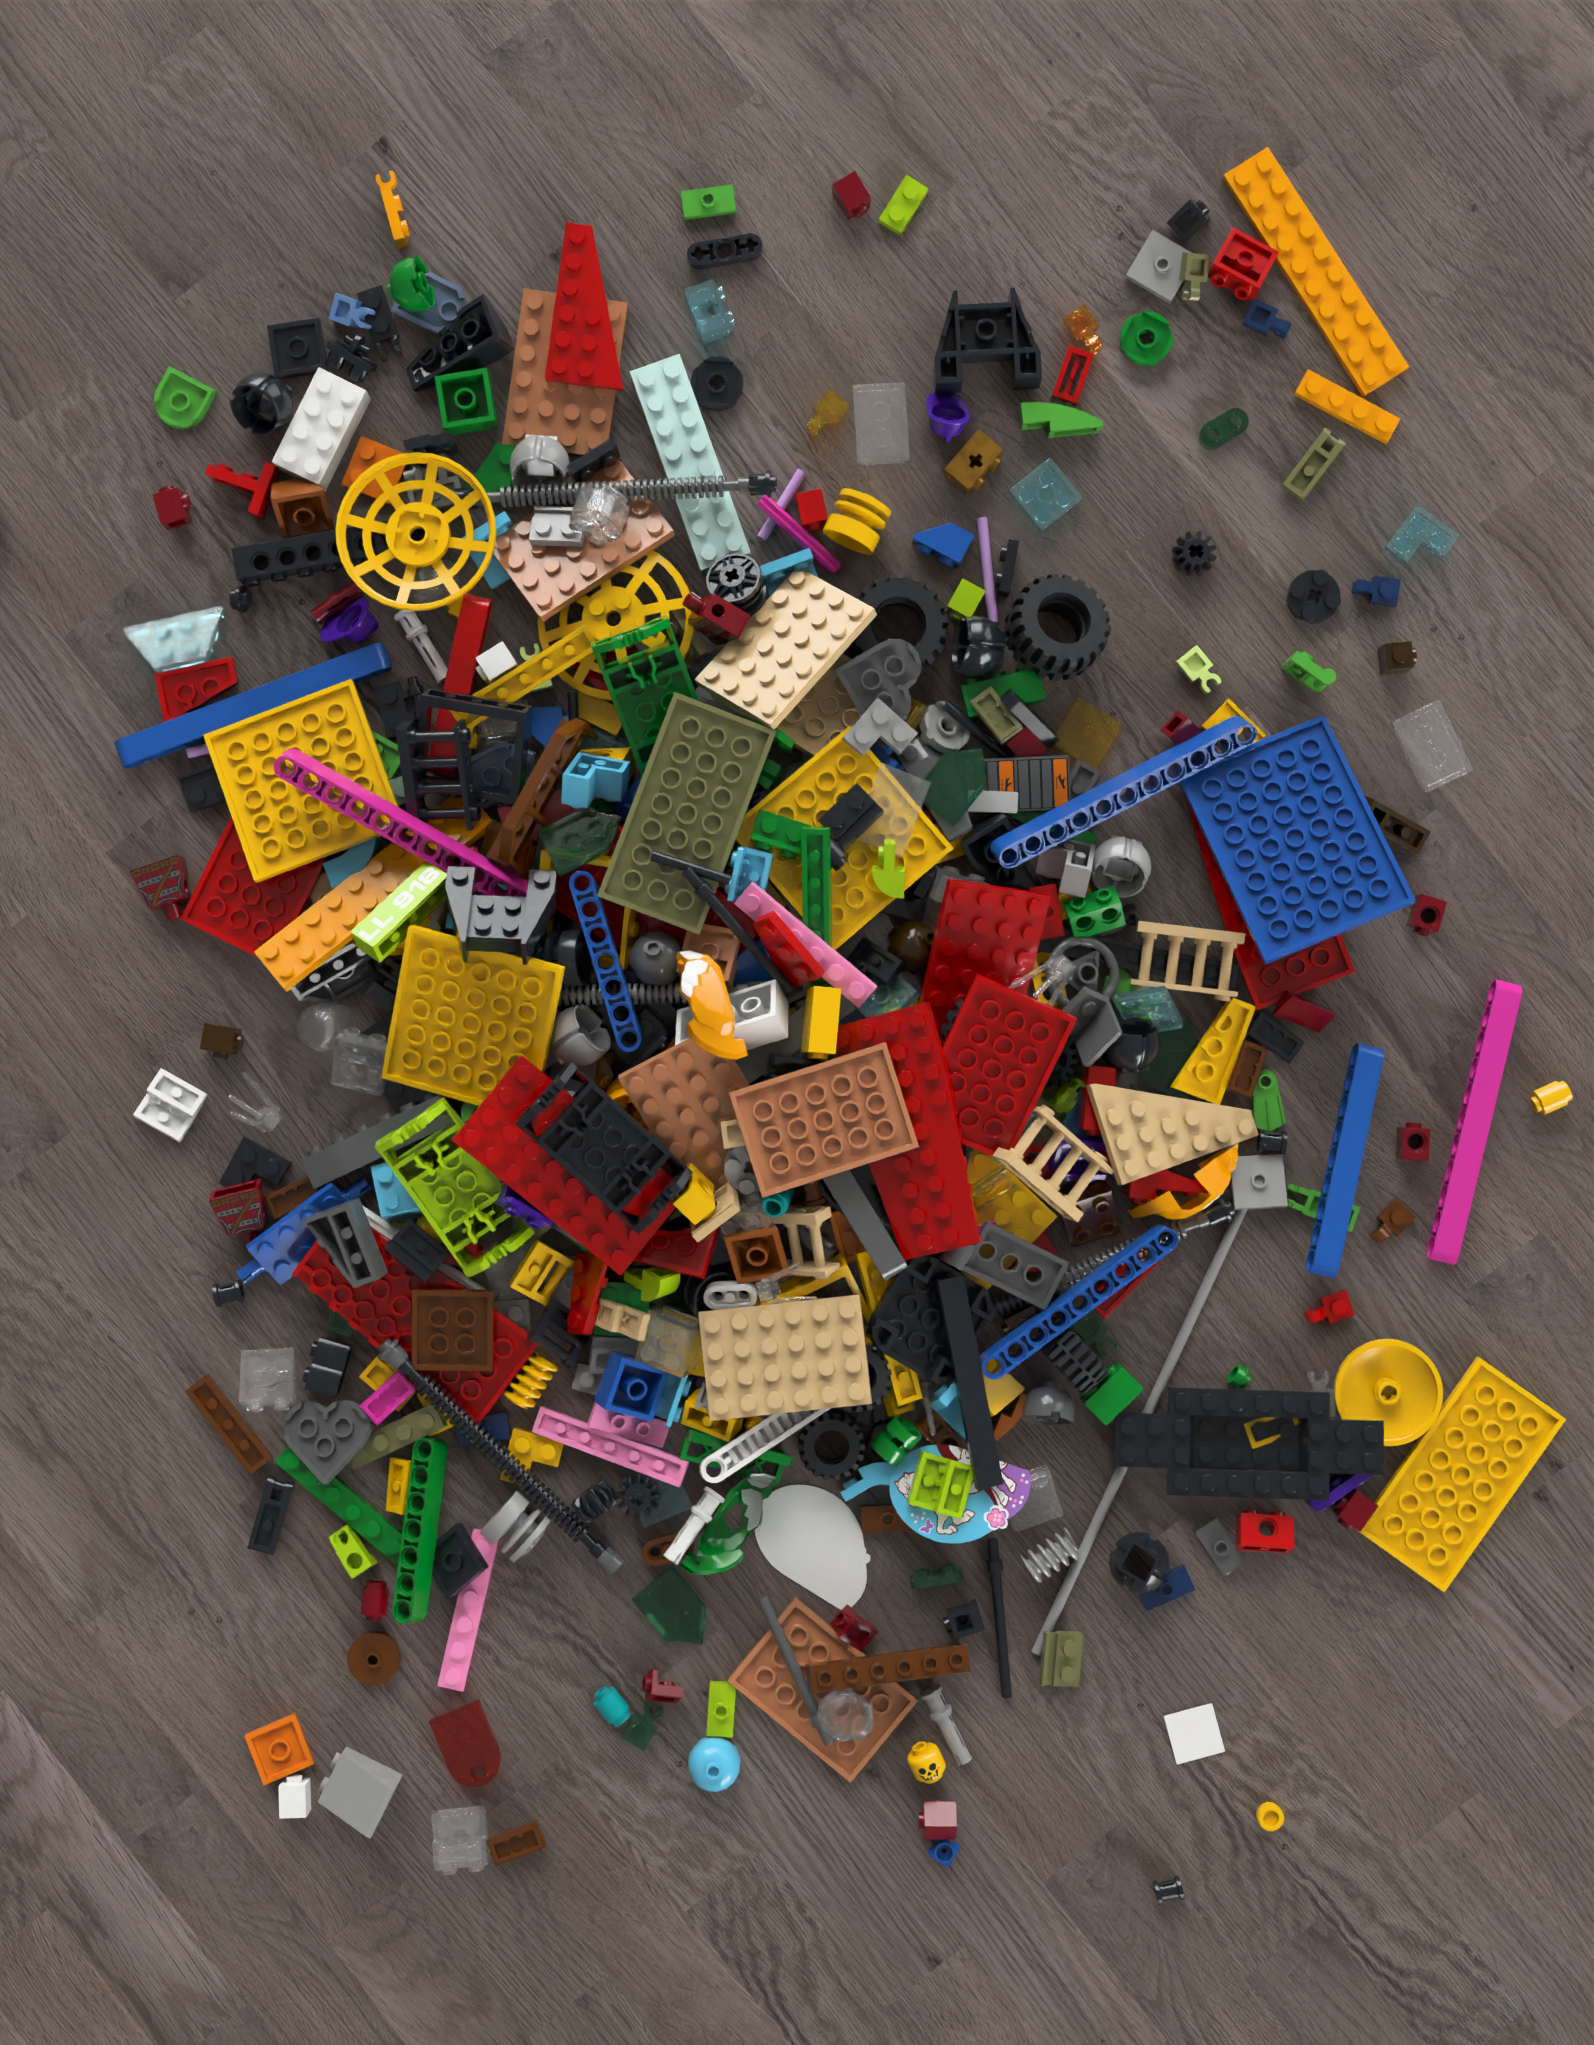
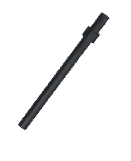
M690 866L687 867L682 874L695 888V894L709 904L768 974L777 980L781 989L786 994L790 993L794 989L790 981L713 894V888L708 882H703Z
M988 1538L989 1559L987 1560V1571L991 1575L1002 1698H1011L1012 1689L1001 1579L1003 1561L999 1557L998 1538Z

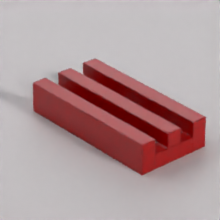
M1072 346L1068 347L1051 398H1058L1062 402L1066 403L1067 401L1071 405L1076 406L1094 354ZM1071 355H1077L1065 391L1061 393L1059 390ZM1083 357L1086 358V362L1073 397L1069 393L1081 358Z

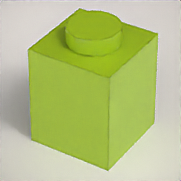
M962 578L946 608V611L950 613L949 617L956 622L960 618L972 617L986 591Z

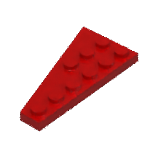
M566 222L545 380L548 382L624 391L592 225Z

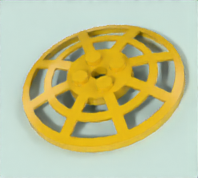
M422 452L402 453L388 457L363 472L350 486L344 496L336 522V544L339 556L351 579L372 599L383 605L407 611L432 610L459 599L471 590L481 579L490 564L497 534L492 504L484 488L474 475L462 465L446 457ZM427 464L425 480L406 481L392 486L384 473L392 468L403 465ZM438 466L459 475L470 484L474 491L461 500L452 490L436 483ZM376 479L384 493L372 504L366 518L351 515V508L358 495L372 480ZM423 489L421 502L405 505L398 495L409 490ZM434 492L447 497L455 506L442 514L436 507L432 506ZM479 500H481L488 518V542L473 540V522L468 509ZM387 501H390L396 511L390 517L388 523L374 521L379 510ZM462 515L465 523L466 539L451 537L449 523ZM347 525L363 529V546L368 560L355 567L350 560L347 549ZM423 529L425 537L421 541L412 540L411 535L414 530ZM372 532L386 535V542L389 549L375 556L372 547ZM448 548L463 550L458 561L450 570H447L441 558L445 555ZM471 551L486 553L476 574L460 589L452 577L465 565ZM396 558L406 565L403 579L390 574L382 565ZM432 565L439 576L428 581L414 582L417 568ZM375 569L386 581L400 587L396 601L375 592L360 576ZM444 584L451 594L442 600L431 603H407L411 589H429Z
M652 550L646 554L648 557L639 569L628 566L620 571L634 575L626 588L612 586L611 579H608L601 584V589L591 597L584 595L576 600L577 603L584 606L582 621L567 624L570 605L560 611L559 628L546 632L545 621L542 622L538 617V632L542 649L548 648L549 642L567 636L584 624H586L597 641L644 625L647 622L646 616L661 613V616L667 615L668 620H670L669 611L685 609V632L679 648L685 661L694 634V627L688 623V618L692 611L682 605L685 597L690 593L689 588L676 568L667 559ZM657 562L673 577L680 589L682 598L666 600L660 586L649 576ZM643 582L653 590L658 602L643 605L635 595ZM613 612H618L621 615V621L616 626H610L607 622L608 616ZM660 631L657 638L650 636L641 642L649 647L664 643L666 636ZM636 643L622 649L612 650L611 652H616L617 660L627 657L626 649ZM594 652L578 661L581 664L574 677L566 673L565 670L558 674L562 680L575 690L590 697L612 701L609 691L595 689L583 684L589 670L602 673L599 665L594 662L596 659Z

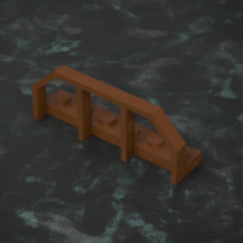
M564 718L561 719L486 857L523 875L525 870L516 861L535 826L539 824L549 828L550 823L542 814L558 784L562 783L563 773L571 763L584 737H589L595 741L599 737L587 722L578 718L571 721Z

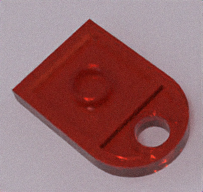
M479 1698L429 1720L447 1767L457 1782L468 1787H479L487 1784L495 1777L501 1764V1750ZM476 1765H482L486 1768L487 1774L482 1778L476 1777L472 1772V1768Z

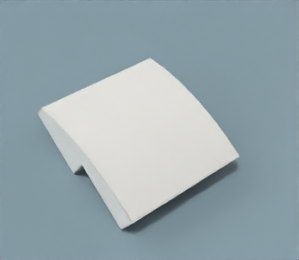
M161 1068L147 1088L148 1093L133 1115L140 1121L180 1143L197 1116L207 1094Z

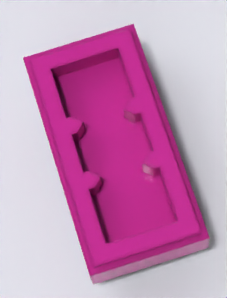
M397 1371L360 1405V1408L378 1426L415 1391L414 1388L416 1386L406 1375L404 1376L401 1372Z

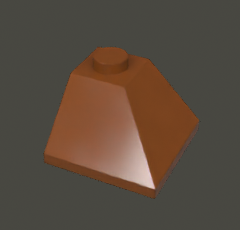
M299 478L272 483L271 502L283 539L336 530L323 487Z
M777 1226L724 1236L737 1284L790 1276L789 1266Z

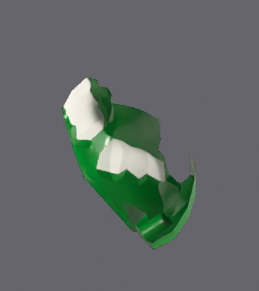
M751 1473L727 1492L724 1498L725 1501L720 1505L705 1533L700 1538L697 1554L688 1552L680 1567L690 1574L709 1575L731 1569L744 1559V1553L739 1548L752 1531L758 1528L759 1525L761 1527L763 1500L771 1495V1488L776 1484V1477L764 1473ZM739 1503L743 1507L742 1517L746 1520L744 1525L731 1532L723 1514Z

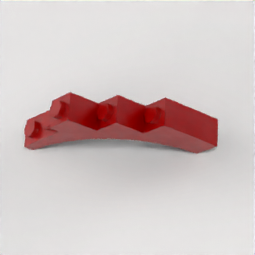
M1083 1065L1078 1128L1084 1129L1086 1135L1101 1136L1086 1086L1095 1083L1116 1087V1068L1097 1065L1086 1067ZM1105 1149L1104 1156L1108 1159L1107 1164L1112 1168L1107 1150ZM1167 1169L1124 1184L1123 1195L1131 1198V1202L1146 1204L1147 1199H1156V1189H1158V1194L1162 1195L1168 1191L1172 1195H1174V1191H1183V1196L1199 1197L1200 1193L1208 1194V1191L1197 1179L1182 1177Z

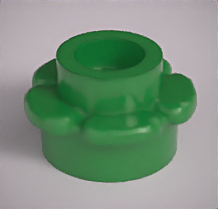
M1236 1365L1229 1373L1227 1383L1232 1385L1233 1389H1244L1251 1379V1375L1248 1374L1249 1368Z

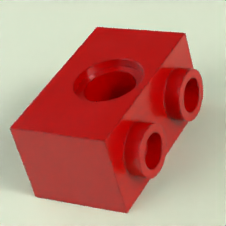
M1248 1509L1236 1517V1550L1289 1554L1294 1549L1293 1516H1286V1513L1281 1511L1270 1512V1515L1259 1514L1258 1510ZM1259 1525L1267 1526L1270 1529V1536L1262 1535L1259 1531Z

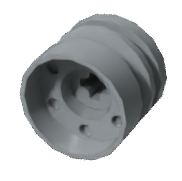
M518 1490L511 1495L480 1531V1534L492 1544L502 1537L507 1541L500 1551L503 1554L511 1546L515 1547L516 1549L508 1558L513 1563L527 1554L537 1544L551 1521L547 1516L538 1524L534 1521L541 1512L539 1508L530 1515H527L525 1510L530 1500Z

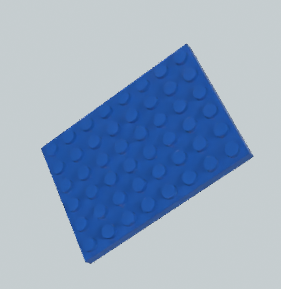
M1325 715L1257 741L1179 782L1264 965L1415 904L1414 895Z

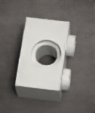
M502 641L476 657L479 665L475 668L483 681L489 685L519 665Z

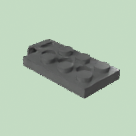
M986 1220L979 1232V1236H982L981 1242L942 1252L940 1259L975 1277H979L1043 1310H1046L1069 1265L1068 1261ZM983 1244H991L993 1247L992 1254L987 1258H983L979 1254V1249ZM1009 1255L1015 1256V1267L1005 1269L1003 1267L1004 1258ZM1032 1267H1037L1040 1271V1275L1035 1281H1029L1026 1278L1028 1269Z

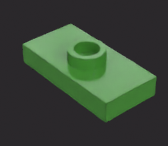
M733 184L681 191L684 220L736 214Z

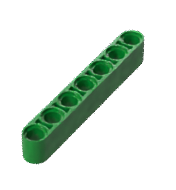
M440 1437L420 1438L413 1447L392 1608L393 1617L400 1624L421 1621L425 1618L428 1610L448 1452L446 1442Z

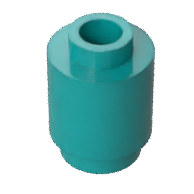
M793 1188L763 1197L761 1205L764 1213L770 1217L783 1215L794 1196Z
M604 1686L595 1693L593 1705L608 1724L618 1727L630 1717L629 1705L613 1686L609 1688Z

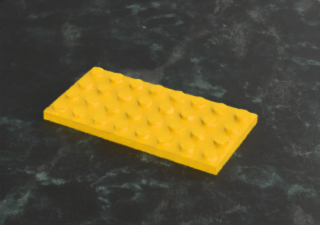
M1476 1357L1442 1405L1434 1424L1427 1432L1420 1436L1374 1503L1378 1505V1508L1360 1533L1445 1592L1566 1419L1480 1357Z

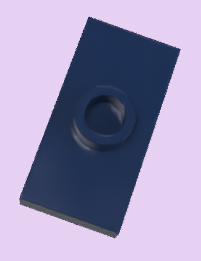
M508 1411L485 1415L480 1422L479 1428L484 1425L486 1430L483 1433L488 1430L491 1432L488 1438L494 1435L496 1437L495 1441L511 1439ZM462 1427L456 1430L458 1447L472 1445L469 1442L472 1436L466 1439L464 1437L466 1431L461 1434L459 1430Z
M1184 1564L1171 1569L1168 1574H1165L1163 1576L1164 1583L1156 1590L1139 1594L1147 1612L1195 1591Z

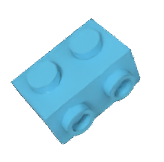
M745 846L738 847L737 851H733L730 867H734L729 885H725V893L728 894L727 901H736L752 881L766 892L774 853Z

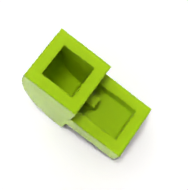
M885 839L884 847L879 846L878 863H883V865H873V879L876 886L884 894L894 898H904L905 866H894L895 839Z
M656 1267L631 1268L624 1271V1281L641 1290V1300L649 1302L674 1293L680 1283V1273Z

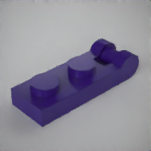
M1336 1475L1329 1481V1500L1305 1501L1315 1511H1323L1373 1475Z

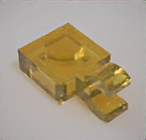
M830 388L813 407V411L817 415L809 421L807 430L815 436L826 423L833 428L850 409V405Z

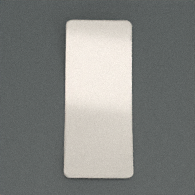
M969 790L967 799L968 812L1017 813L1018 792Z

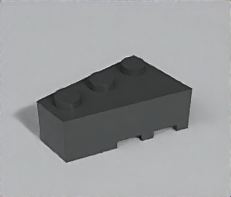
M360 1198L312 1214L300 1221L305 1228L308 1227L318 1239L316 1242L321 1248L324 1247L334 1259L333 1263L353 1288L376 1281L388 1273Z

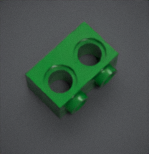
M1114 885L1088 893L1085 898L1075 897L1063 901L1068 924L1074 938L1090 937L1126 925L1121 901Z

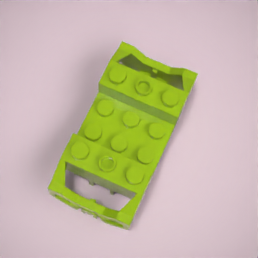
M443 1097L414 1119L376 1141L375 1149L382 1155L468 1278L490 1267L491 1262L495 1264L497 1259H501L503 1255L504 1257L507 1256V1251L513 1252L535 1233V1229L525 1224L526 1220L517 1217L519 1228L501 1243H495L493 1248L486 1253L474 1257L464 1249L471 1242L476 1244L478 1238L488 1231L494 1232L496 1226L509 1218L510 1215L504 1212L503 1207L496 1204L504 1182L502 1183L496 1175L451 1140L464 1125V1122ZM441 1113L451 1118L452 1122L398 1158L396 1157L394 1146L403 1143L412 1135L427 1127V1124Z

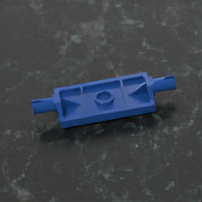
M363 1175L346 1190L344 1188L338 1189L332 1181L246 1245L247 1250L254 1259L236 1271L238 1277L241 1280L244 1279L243 1282L248 1284L263 1271H268L282 1285L293 1276V1271L317 1240L308 1227L305 1228L300 1221L312 1214L363 1197L374 1189L370 1181Z

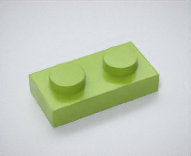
M906 175L881 214L878 223L901 236L927 195L929 188Z

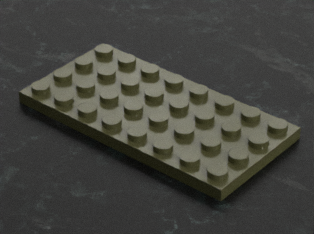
M674 692L597 896L700 935L710 908L709 904L695 894V888L683 876V871L650 861L652 852L654 850L723 872L776 731ZM700 877L703 882H708L713 888L712 892L715 895L719 882Z

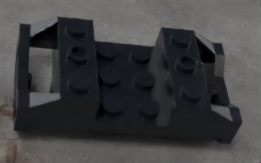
M570 1061L560 1070L537 1099L513 1122L637 1234L659 1216V1210L663 1211L665 1209L664 1206L674 1199L672 1196L674 1194L677 1195L683 1189L693 1174L692 1170L683 1164ZM570 1078L584 1083L536 1136L531 1120L540 1111L543 1112L551 1101L563 1090L562 1087ZM667 1161L674 1176L660 1194L657 1193L655 1195L656 1199L640 1215L637 1216L623 1211L636 1194L638 1196L641 1194L640 1190L651 1178L654 1179L656 1177L655 1173Z

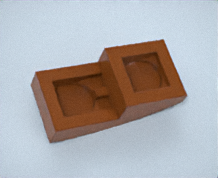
M1022 1392L1015 1398L1009 1414L1003 1411L998 1412L993 1424L996 1441L1004 1436L1024 1413L1022 1412L1023 1405L1028 1393Z

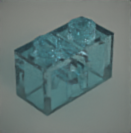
M714 279L684 290L686 303L704 347L733 336L732 326H735L736 323L731 310L726 311L723 305L726 298L721 285L716 287ZM711 308L715 315L711 316L707 309Z

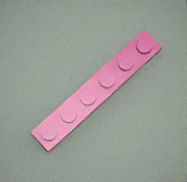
M753 881L734 903L754 921L762 915L775 911L825 970L821 977L834 988H841V994L858 1008L876 989L877 985Z
M545 1406L540 1407L532 1432L677 1487H681L690 1462L638 1441L589 1427L587 1422Z
M475 1528L471 1538L489 1567L458 1593L437 1685L462 1692L467 1681L498 1541L494 1544L490 1543L480 1534L481 1530Z

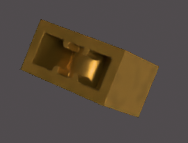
M978 429L946 466L943 476L966 496L971 490L976 492L984 483L985 479L983 476L987 471L993 472L1002 462V459L999 457L1003 449ZM978 460L980 462L979 466H974L972 469L970 463Z

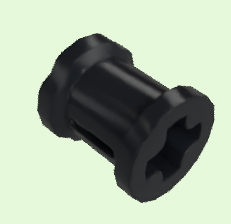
M1259 1129L1257 1152L1267 1150L1278 1151L1282 1155L1286 1153L1287 1131L1273 1133Z
M241 1279L235 1280L234 1283L224 1285L216 1283L212 1286L213 1299L217 1307H222L224 1303L234 1301L240 1303L245 1301V1292Z
M1178 1875L1174 1876L1172 1880L1159 1883L1157 1880L1152 1881L1158 1905H1163L1164 1901L1176 1898L1180 1900L1185 1899Z

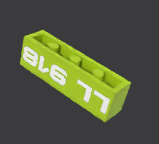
M427 861L415 869L400 886H397L382 903L378 904L351 931L357 947L381 963L406 939L408 926L412 924L419 926L446 900L445 883L447 874Z

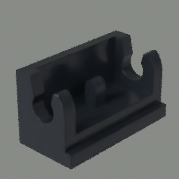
M769 1053L766 1080L825 1061Z

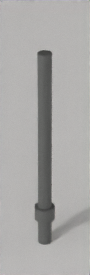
M764 1595L757 1599L759 1606L808 1708L812 1726L817 1728L824 1745L829 1746L835 1741L826 1724L828 1721L823 1710L820 1711L813 1694L808 1691V1684L767 1595Z

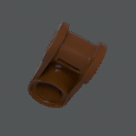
M821 1179L794 1187V1196L790 1204L810 1207L824 1203L825 1197L821 1195L819 1185Z
M933 1408L931 1413L922 1422L914 1424L917 1430L932 1445L942 1444L945 1439L953 1438L957 1442V1447L962 1448L959 1436Z

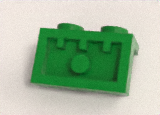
M759 809L749 841L755 842V848L769 851L770 848L781 851V856L795 860L796 856H802L801 828L811 827V825Z

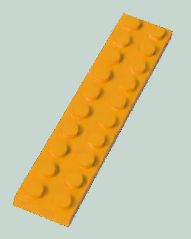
M1268 147L1225 173L1222 179L1262 242L1279 252L1275 262L1361 396L1365 397L1406 371L1409 365Z
M449 797L435 809L464 808L462 797ZM482 808L481 820L473 830L467 831L465 819L429 820L427 823L467 847H470L496 826ZM410 829L405 832L409 836H414ZM392 842L374 856L362 871L350 875L254 951V953L284 990L288 992L352 941L351 931L355 926L364 920L378 904L382 903L425 860ZM427 842L431 849H437L433 842ZM450 855L452 860L457 857L455 855Z

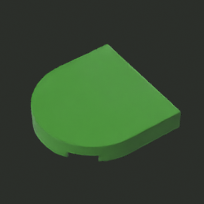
M169 366L154 394L155 409L159 418L166 425L175 429H189L202 421L217 392Z

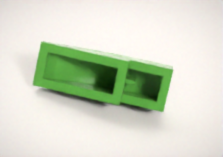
M1024 402L1019 407L1021 430L1047 428L1048 438L1100 433L1103 427L1102 420L1089 413L1064 405Z

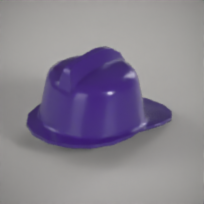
M935 392L926 398L931 431L944 437L946 443H950L952 437L962 434L966 423L970 421L965 400L954 393L935 394Z
M360 599L352 605L345 607L343 612L338 611L329 617L322 626L320 638L324 642L336 641L342 637L352 642H360L377 630L379 623L368 610V601Z

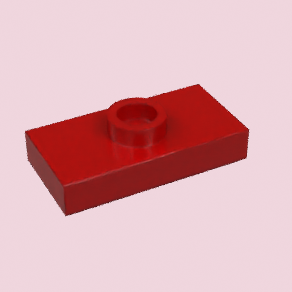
M1056 883L1030 887L1029 891L1046 893L1051 896L1040 940L1065 936Z

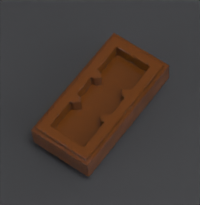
M1244 1040L1226 1090L1248 1099L1252 1098L1268 1049Z
M307 1176L264 1196V1199L275 1221L286 1216L318 1192L320 1188L314 1189Z
M893 1503L860 1505L862 1533L913 1531L901 1519Z
M538 1820L487 1839V1844L496 1866L545 1848L547 1845Z

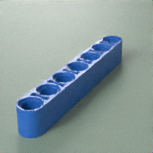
M578 871L570 877L571 893L617 1044L623 1051L632 1052L642 1044V1031L602 899L597 896L599 889L596 880L591 873ZM580 876H586L590 881V885L585 891H580L576 887V880ZM588 902H594L597 905L598 911L593 917H588L584 913V906ZM597 927L602 928L606 935L601 943H596L592 939V931ZM605 953L613 958V965L609 969L601 967L599 962L600 957ZM614 979L620 982L621 991L619 994L613 995L609 993L607 985L610 980ZM618 1006L628 1008L629 1017L627 1020L621 1021L615 1016V1010ZM626 1032H633L636 1035L637 1043L635 1046L630 1047L624 1044L623 1035Z

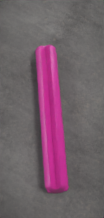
M764 495L758 501V508L804 550L810 548L813 558L830 574L836 573L842 565L838 559L774 500Z

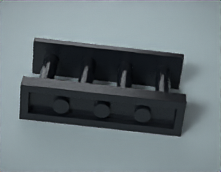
M460 719L453 726V731L418 732L414 728V721H403L395 731L407 813L425 823H428L429 820L465 819L467 831L473 830L481 820V808L476 803L469 750L471 731L466 727V720ZM430 742H455L457 757L422 758L421 755H418L417 745ZM458 768L460 783L425 784L421 778L422 769ZM462 793L464 808L429 809L428 806H425L424 797L426 794Z

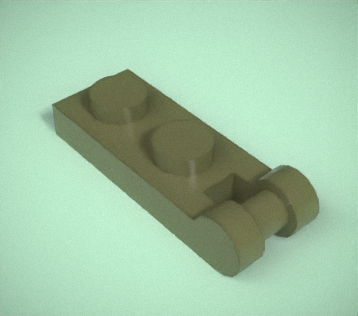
M1326 427L1281 485L1283 489L1301 502L1346 444L1341 438L1337 440L1330 434L1331 431ZM1323 443L1331 448L1329 453L1321 448Z

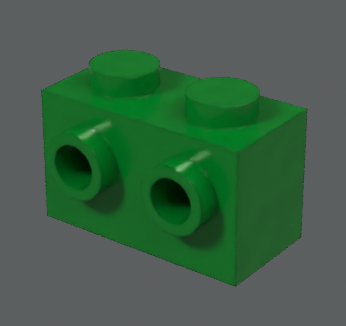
M1118 1361L1114 1365H1108L1109 1374L1086 1395L1083 1394L1080 1398L1105 1426L1144 1390Z

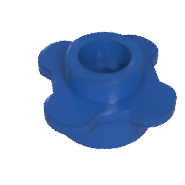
M936 1839L935 1845L928 1850L929 1856L935 1858L943 1866H950L955 1854L960 1851L959 1844L948 1839ZM943 1848H946L947 1851H946V1852H942V1849H943Z

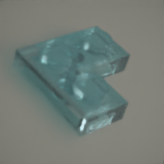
M1417 504L1384 549L1404 564L1408 562L1420 544L1442 559L1460 535Z
M1166 986L1115 994L1114 1003L1123 1019L1148 1015L1152 1024L1159 1028V1032L1182 1029L1183 1019Z

